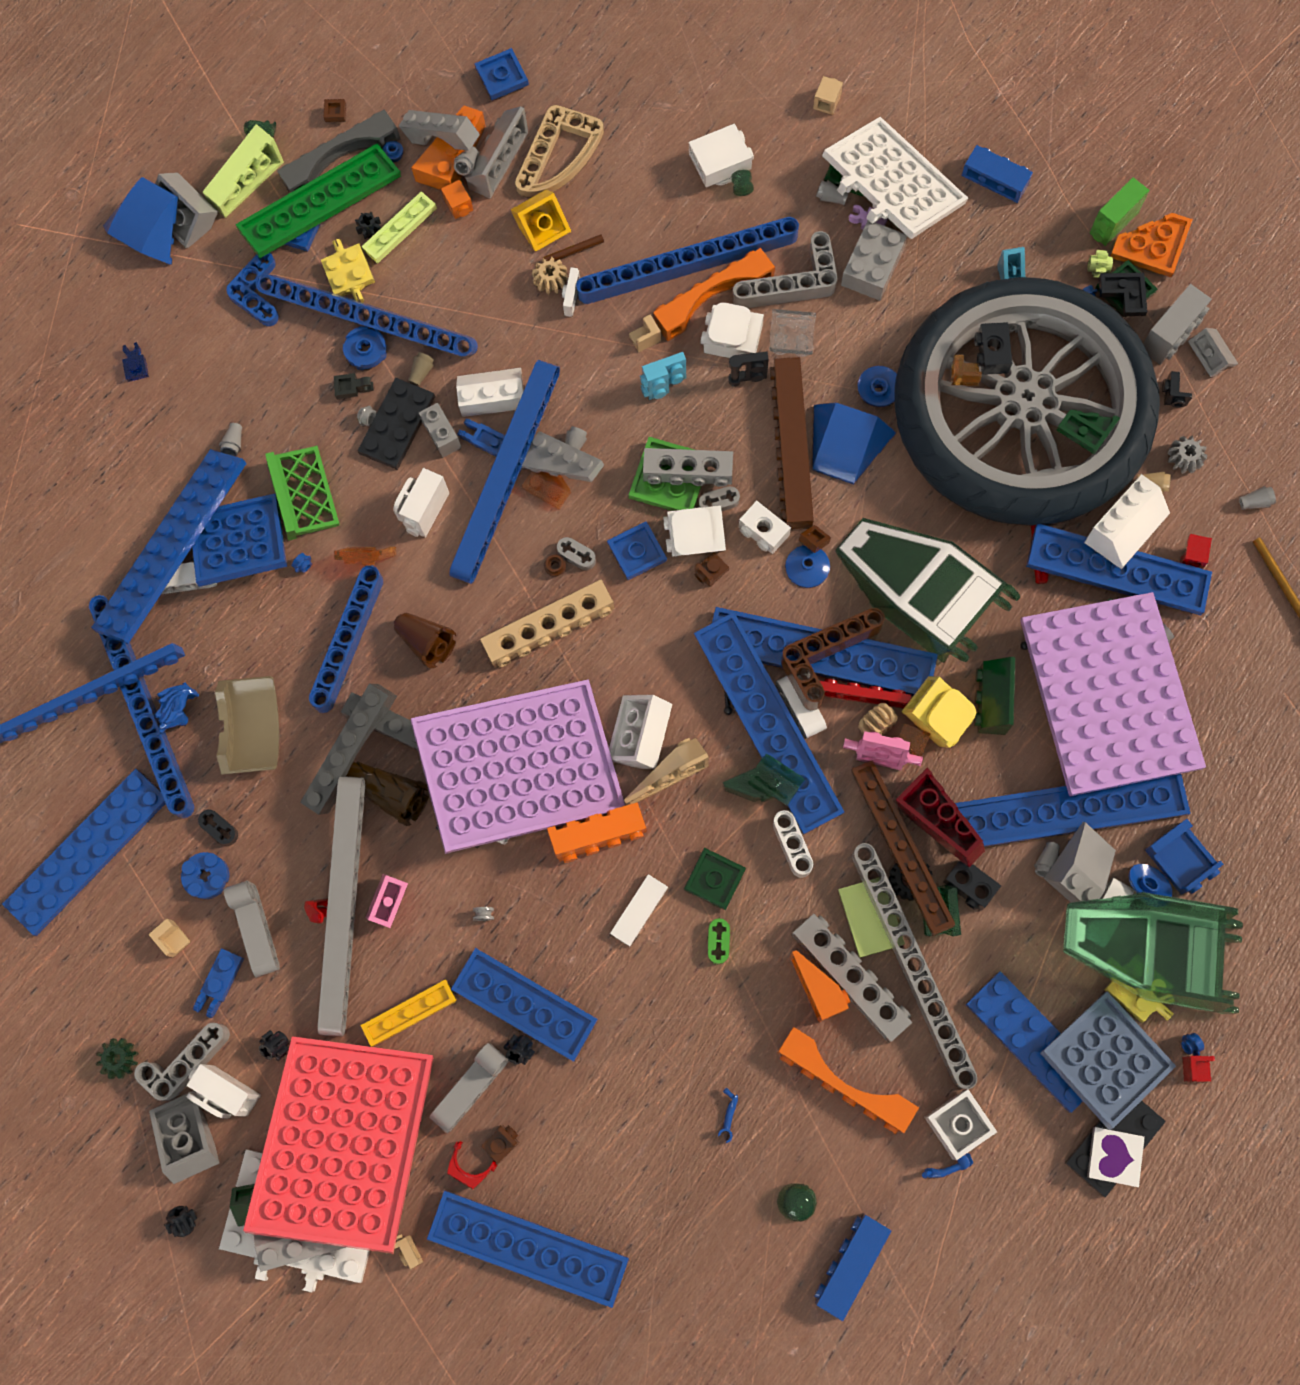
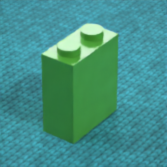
M1133 177L1099 210L1089 234L1097 242H1101L1106 246L1139 213L1150 190Z

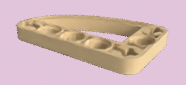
M551 106L544 116L516 178L517 192L525 197H534L546 189L554 192L568 183L584 167L596 150L604 133L603 122L596 117L562 106ZM559 114L560 116L556 117L555 124H553V116ZM573 119L581 121L578 126L570 125V121ZM546 130H552L554 132V134L551 137H545L543 135L544 131ZM561 130L588 138L580 153L562 172L550 180L538 184ZM538 147L546 148V152L543 154H537L535 150ZM531 164L538 165V169L533 172L527 168ZM528 177L529 186L526 185L524 188H522V185H525Z

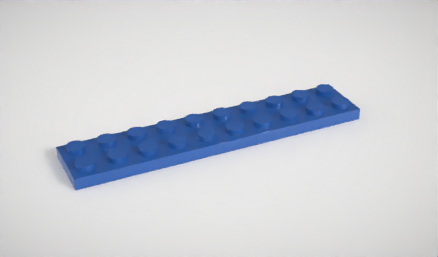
M212 449L209 450L91 627L95 632L129 644L247 463L242 458Z
M719 607L715 608L712 623L734 612L762 663L783 668L781 665L782 653L786 646L823 630ZM828 638L830 642H838L836 638ZM866 639L810 665L818 676L869 687L877 686L887 691L902 690L906 694L914 696L928 676L934 677L938 654ZM813 646L807 647L809 651H817V648ZM793 655L787 656L790 661L797 660Z
M733 612L695 632L694 636L803 835L845 813L736 614Z
M1181 774L1069 796L1067 786L955 803L962 815L983 840L984 847L1075 833L1082 822H1086L1093 830L1191 814Z

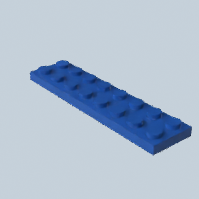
M1042 524L1035 526L1026 567L1128 596L1153 592L1157 604L1200 616L1204 614L1212 571L1139 551L1120 569L1084 543L1087 537Z
M135 768L2 905L32 935L37 936L166 804L161 791Z
M446 1190L443 1192L427 1240L613 1308L629 1257Z

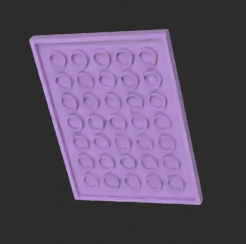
M1153 592L1022 617L1020 619L1069 796L1206 768Z
M589 679L411 718V725L445 854L545 830L552 826L566 825V822L573 820L582 821L594 814L607 815V811L625 806Z

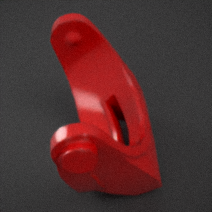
M328 898L305 901L304 909L311 922L320 924L323 922L324 917H327Z
M457 1141L453 1147L454 1151L447 1175L473 1190L491 1171L494 1172L498 1165L493 1161L486 1171L477 1175L464 1172L457 1163V1154L463 1142Z

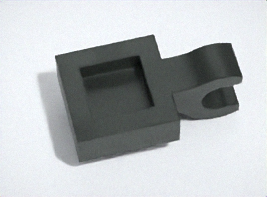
M355 373L334 376V390L337 399L357 397L358 390L364 392L374 391L373 382H371L370 377L357 379Z

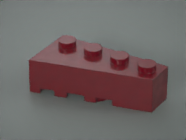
M928 767L896 799L900 812L969 868L985 852L981 837L962 815L957 805L950 799Z

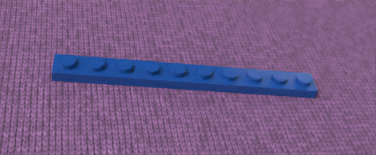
M171 643L0 724V743L12 741L23 732L36 730L38 725L44 722L55 721L63 713L76 711L78 706L95 702L99 696L114 693L118 690V687L125 684H133L144 675L154 674L165 665L177 663L178 659L185 656L183 648Z

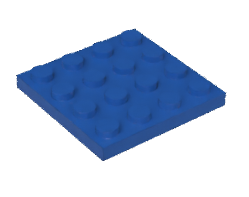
M276 494L226 504L217 508L192 546L195 578L198 587L287 567Z

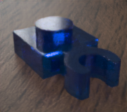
M137 342L134 343L135 348L133 351H129L126 345H123L122 348L128 357L122 359L125 378L128 382L149 377L146 358L143 354L140 355L141 348Z

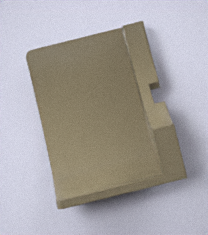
M265 676L218 681L215 696L219 721H224V732L219 733V745L216 755L221 775L276 769L279 756V714L273 677Z

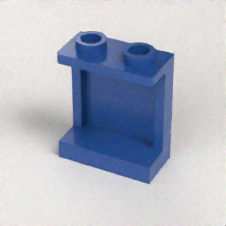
M1188 819L1180 822L1145 849L1147 854L1181 895L1187 892L1193 894L1202 887L1200 882L1205 878L1210 881L1220 873L1218 868L1224 865L1221 860L1217 862L1192 833L1190 828L1193 825Z

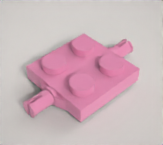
M864 731L863 737L859 742L845 738L843 748L856 751V760L869 762L873 760L875 765L900 771L903 765L907 763L921 766L923 759L922 756L909 754L910 742L898 737L882 736L877 732Z

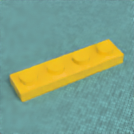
M445 979L362 1024L361 1028L370 1046L374 1047L457 1002V999L448 981Z

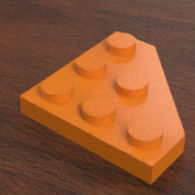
M1170 213L1160 220L1143 224L1137 227L1136 230L1119 234L1110 257L1122 262L1129 260L1134 266L1172 277L1193 219Z

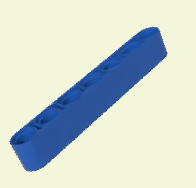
M373 565L363 567L358 575L310 692L309 701L320 713L329 712L335 704L382 588L383 577ZM370 575H376V578L373 581L369 582L367 581V578ZM362 595H368L365 601L359 602V598ZM354 615H360L356 622H350ZM346 635H352L350 641L342 642ZM343 655L341 662L334 663L335 657ZM329 676H335L332 683H325ZM322 696H326L325 703L317 705V700Z

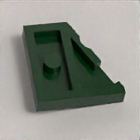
M1070 409L1058 425L1056 431L1095 455L1118 423L1120 417L1099 416V413H1083L1082 411Z

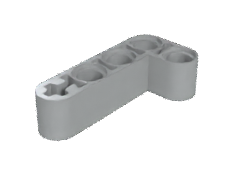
M247 880L224 888L226 902L235 911L254 976L257 978L279 970L278 957L256 886Z
M207 1024L166 1070L157 1063L143 1062L135 1069V1079L155 1099L162 1101L175 1099L190 1081L188 1077L191 1071L196 1066L199 1067L200 1064L206 1065L228 1041L230 1036L229 1029L223 1024ZM214 1030H218L217 1035H218L219 1037H218L217 1039L214 1038V1036H215V1034L213 1033ZM201 1046L203 1048V1055L197 1059L195 1051ZM185 1065L187 1071L185 1076L181 1078L178 1070L180 1066ZM151 1067L153 1074L152 1077L149 1080H147L145 1077V1071L147 1068ZM165 1083H167L170 1088L169 1093L166 1096H164L161 1091L162 1086Z
M487 1043L474 1058L475 1062L429 1117L447 1134L458 1124L509 1062L507 1057L490 1043Z

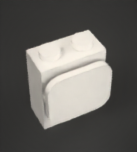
M735 124L689 142V155L705 187L714 184L725 185L742 178L746 171L752 169L753 152L750 147L747 148L744 134L741 130L738 131Z
M729 303L713 305L712 311L707 312L705 325H708L707 332L703 331L700 344L704 345V353L727 358L734 355L756 353L763 327L764 314L750 312L747 307Z
M423 468L417 480L410 477L405 482L395 501L393 511L397 519L404 524L409 534L415 537L421 535L426 538L449 495V490L443 476Z
M721 506L669 511L667 516L663 517L664 529L669 530L670 539H666L667 552H672V556L726 550Z
M200 1064L199 1067L196 1066L191 1071L188 1077L190 1081L187 1086L196 1092H189L186 1097L219 1118H230L231 1115L249 1116L261 1094L214 1065Z

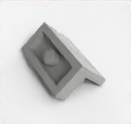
M1205 328L1188 341L1210 377L1216 376L1228 366L1235 367L1238 364L1216 329Z

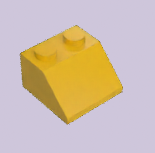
M547 189L510 209L519 229L535 252L571 232L555 194Z

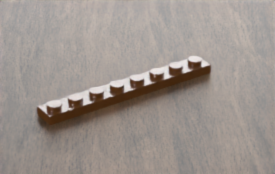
M873 760L852 768L851 773L932 936L955 927V922Z

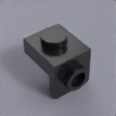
M1171 371L1167 379L1163 380L1162 392H1165L1164 405L1181 408L1187 406L1192 399V393L1179 392L1180 372Z

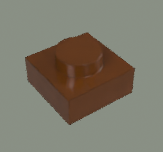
M324 99L323 118L325 122H346L345 99Z
M816 525L802 532L799 537V541L814 553L828 545L831 539L829 535Z

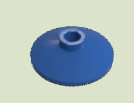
M873 366L866 369L858 380L857 388L860 397L869 405L876 407L892 404L895 401L896 372L885 366ZM879 387L882 389V391L878 392L875 390V388Z
M802 545L795 548L788 555L785 568L789 579L794 584L804 588H812L826 580L830 571V562L823 550L820 549L814 553L808 547ZM811 561L812 566L807 567L804 562Z
M1137 864L1130 869L1128 874L1129 882L1140 897L1154 904H1165L1171 899V884L1159 870L1147 864Z

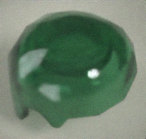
M250 120L244 123L243 130L246 135L257 124L274 138L276 122L270 124L268 120L265 122Z
M787 1184L778 1194L777 1205L779 1212L790 1221H806L815 1213L817 1206L816 1194L805 1184Z

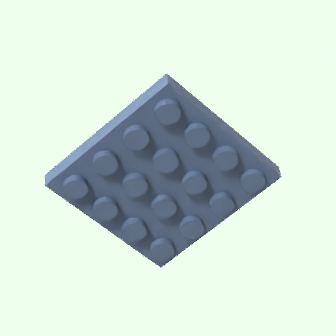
M1108 991L1101 995L1040 1053L1109 1130L1113 1129L1176 1067Z

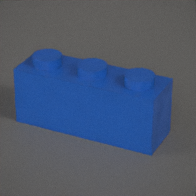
M978 145L975 146L966 161L962 172L963 177L1016 203L1019 202L1028 187L1033 174L1025 166L1017 165L1008 158L1001 157L991 152L988 148Z

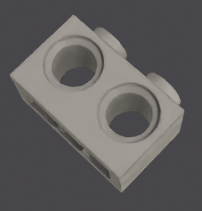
M438 403L419 412L422 423L442 458L462 448L455 431Z

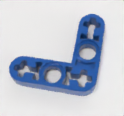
M271 253L262 258H259L256 254L228 284L226 289L232 302L265 326L275 325L279 320V315L275 307L255 293L254 290L256 289L257 277L262 274H270L275 268L276 263ZM263 260H264V261H267V260H268L269 263H267V264H266V263H261V261H263ZM249 273L257 274L254 280H246V276ZM235 290L241 291L244 296L243 299L238 293L234 294L233 292ZM250 300L258 301L257 306L253 308L247 307V304ZM262 309L267 314H272V317H265L262 312Z

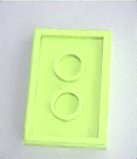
M879 878L872 879L869 881H871L872 883H877L879 881ZM863 882L838 889L859 958L892 949ZM883 892L878 894L877 899L879 903L887 905L889 903V896ZM890 914L887 921L889 925L897 927L899 923L896 915ZM903 936L898 938L897 943L899 947L905 945Z

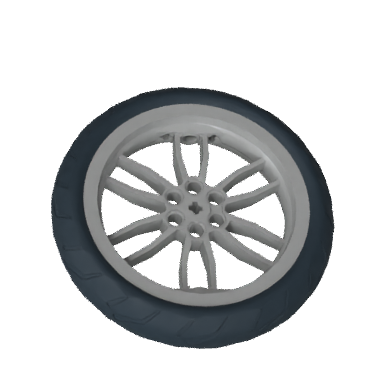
M1016 277L994 280L966 289L951 297L932 312L917 329L904 350L895 380L897 425L902 443L916 468L928 483L947 499L966 511L1000 523L1031 526L1054 524L1074 519L1103 505L1117 495L1140 470L1152 448L1159 419V386L1151 358L1137 333L1112 307L1082 289L1049 279ZM1008 322L1009 333L1013 331L1018 332L1022 352V365L1015 366L1012 360L1013 364L1009 373L1004 374L1006 378L998 374L981 375V367H978L976 364L952 358L964 344L975 338V333L979 331L980 325L983 323ZM1027 328L1045 331L1070 342L1056 353L1041 372H1036L1032 369L1031 343ZM1076 347L1090 358L1076 370L1057 379L1051 374L1056 365ZM1095 365L1108 387L1112 408L1087 399L1058 395L1056 392L1076 382ZM947 368L975 378L991 389L971 388L944 381L942 378ZM1017 378H1022L1025 382H1020ZM1038 385H1044L1047 389H1042ZM940 391L967 401L995 405L996 407L977 417L954 436L943 417ZM1000 391H1006L1009 395H1003ZM1043 405H1049L1052 409H1047ZM1070 409L1082 411L1083 413H1099V416L1120 417L1118 423L1095 455L1092 454L1080 465L1061 467L1057 445L1047 422L1058 427L1066 416L1061 411H1069ZM1005 411H1011L1014 415L1010 416ZM1027 418H1033L1035 422H1029ZM997 421L1002 426L996 435L973 455L960 444L961 441L974 431L992 422ZM1011 428L1020 430L1021 456L1026 474L1017 475L1004 472L980 461V459L994 449ZM1035 433L1044 446L1051 464V468L1038 472L1034 468L1030 448L1031 435Z

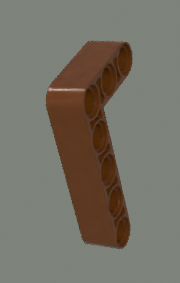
M878 608L868 609L789 644L784 648L781 665L806 709H819L825 694L824 688L810 664L880 633L885 618L881 610ZM873 619L877 621L878 624H871L868 620ZM848 629H856L858 633H851ZM828 638H836L838 642H830ZM813 646L817 648V651H809L807 647ZM793 655L797 660L790 661L787 656ZM802 674L807 676L808 679L800 680L797 676ZM815 694L819 698L816 700H812L808 697V695Z

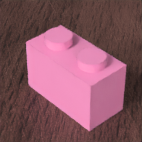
M382 874L365 918L391 928L408 883Z

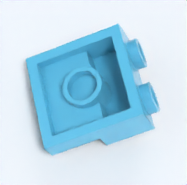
M681 352L642 366V375H640L642 385L640 387L644 398L648 397L649 400L663 398L669 393V384H679L686 379V358L684 353Z

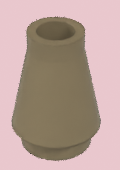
M418 352L417 356H414L408 381L416 386H420L421 382L433 368L434 359Z

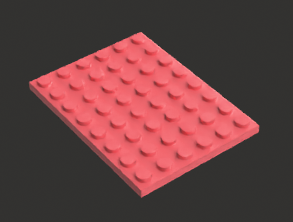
M292 1036L243 1231L249 1234L394 1254L434 1059L433 1055Z

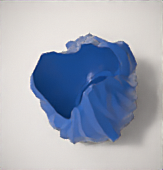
M184 682L182 685L167 688L157 694L161 697L158 700L161 703V707L155 713V718H159L160 725L158 729L162 734L167 728L179 725L186 726L188 723V717L183 712L186 701L199 697V694Z

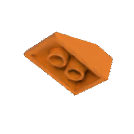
M797 950L793 951L789 957L818 1022L820 1023L849 1009L848 1003H850V999L845 989L841 990L838 984Z

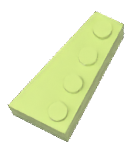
M256 124L204 189L203 194L206 200L225 218L284 163L274 138Z

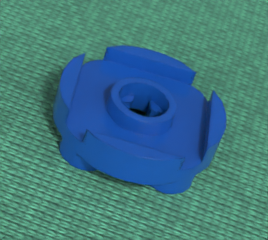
M361 326L347 334L346 341L343 344V353L347 361L355 366L356 369L365 370L377 366L386 358L387 346L383 335L378 330ZM361 345H370L367 351H360L362 349Z
M202 852L195 854L182 865V885L193 897L204 900L212 899L221 894L226 882L228 883L229 868L224 860L213 853ZM204 870L211 873L207 877L208 881L206 882L200 879V875Z

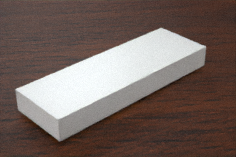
M648 874L610 934L630 947L665 894L668 886Z

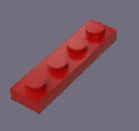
M832 679L820 681L825 691L824 697L876 705L886 703L889 707L902 709L905 708L911 699V695L906 694L902 690H892V692L883 691V688L877 686L863 688L857 683L843 685L837 684L838 682Z

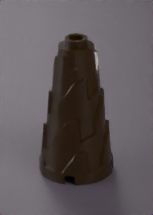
M353 761L346 777L364 778V796L405 826L412 825L409 822L410 819L416 822L429 796L424 794L425 790L428 791L427 784L424 782L373 768L358 761L357 763Z

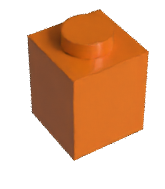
M460 179L441 188L444 201L455 219L464 217L473 211L471 199Z

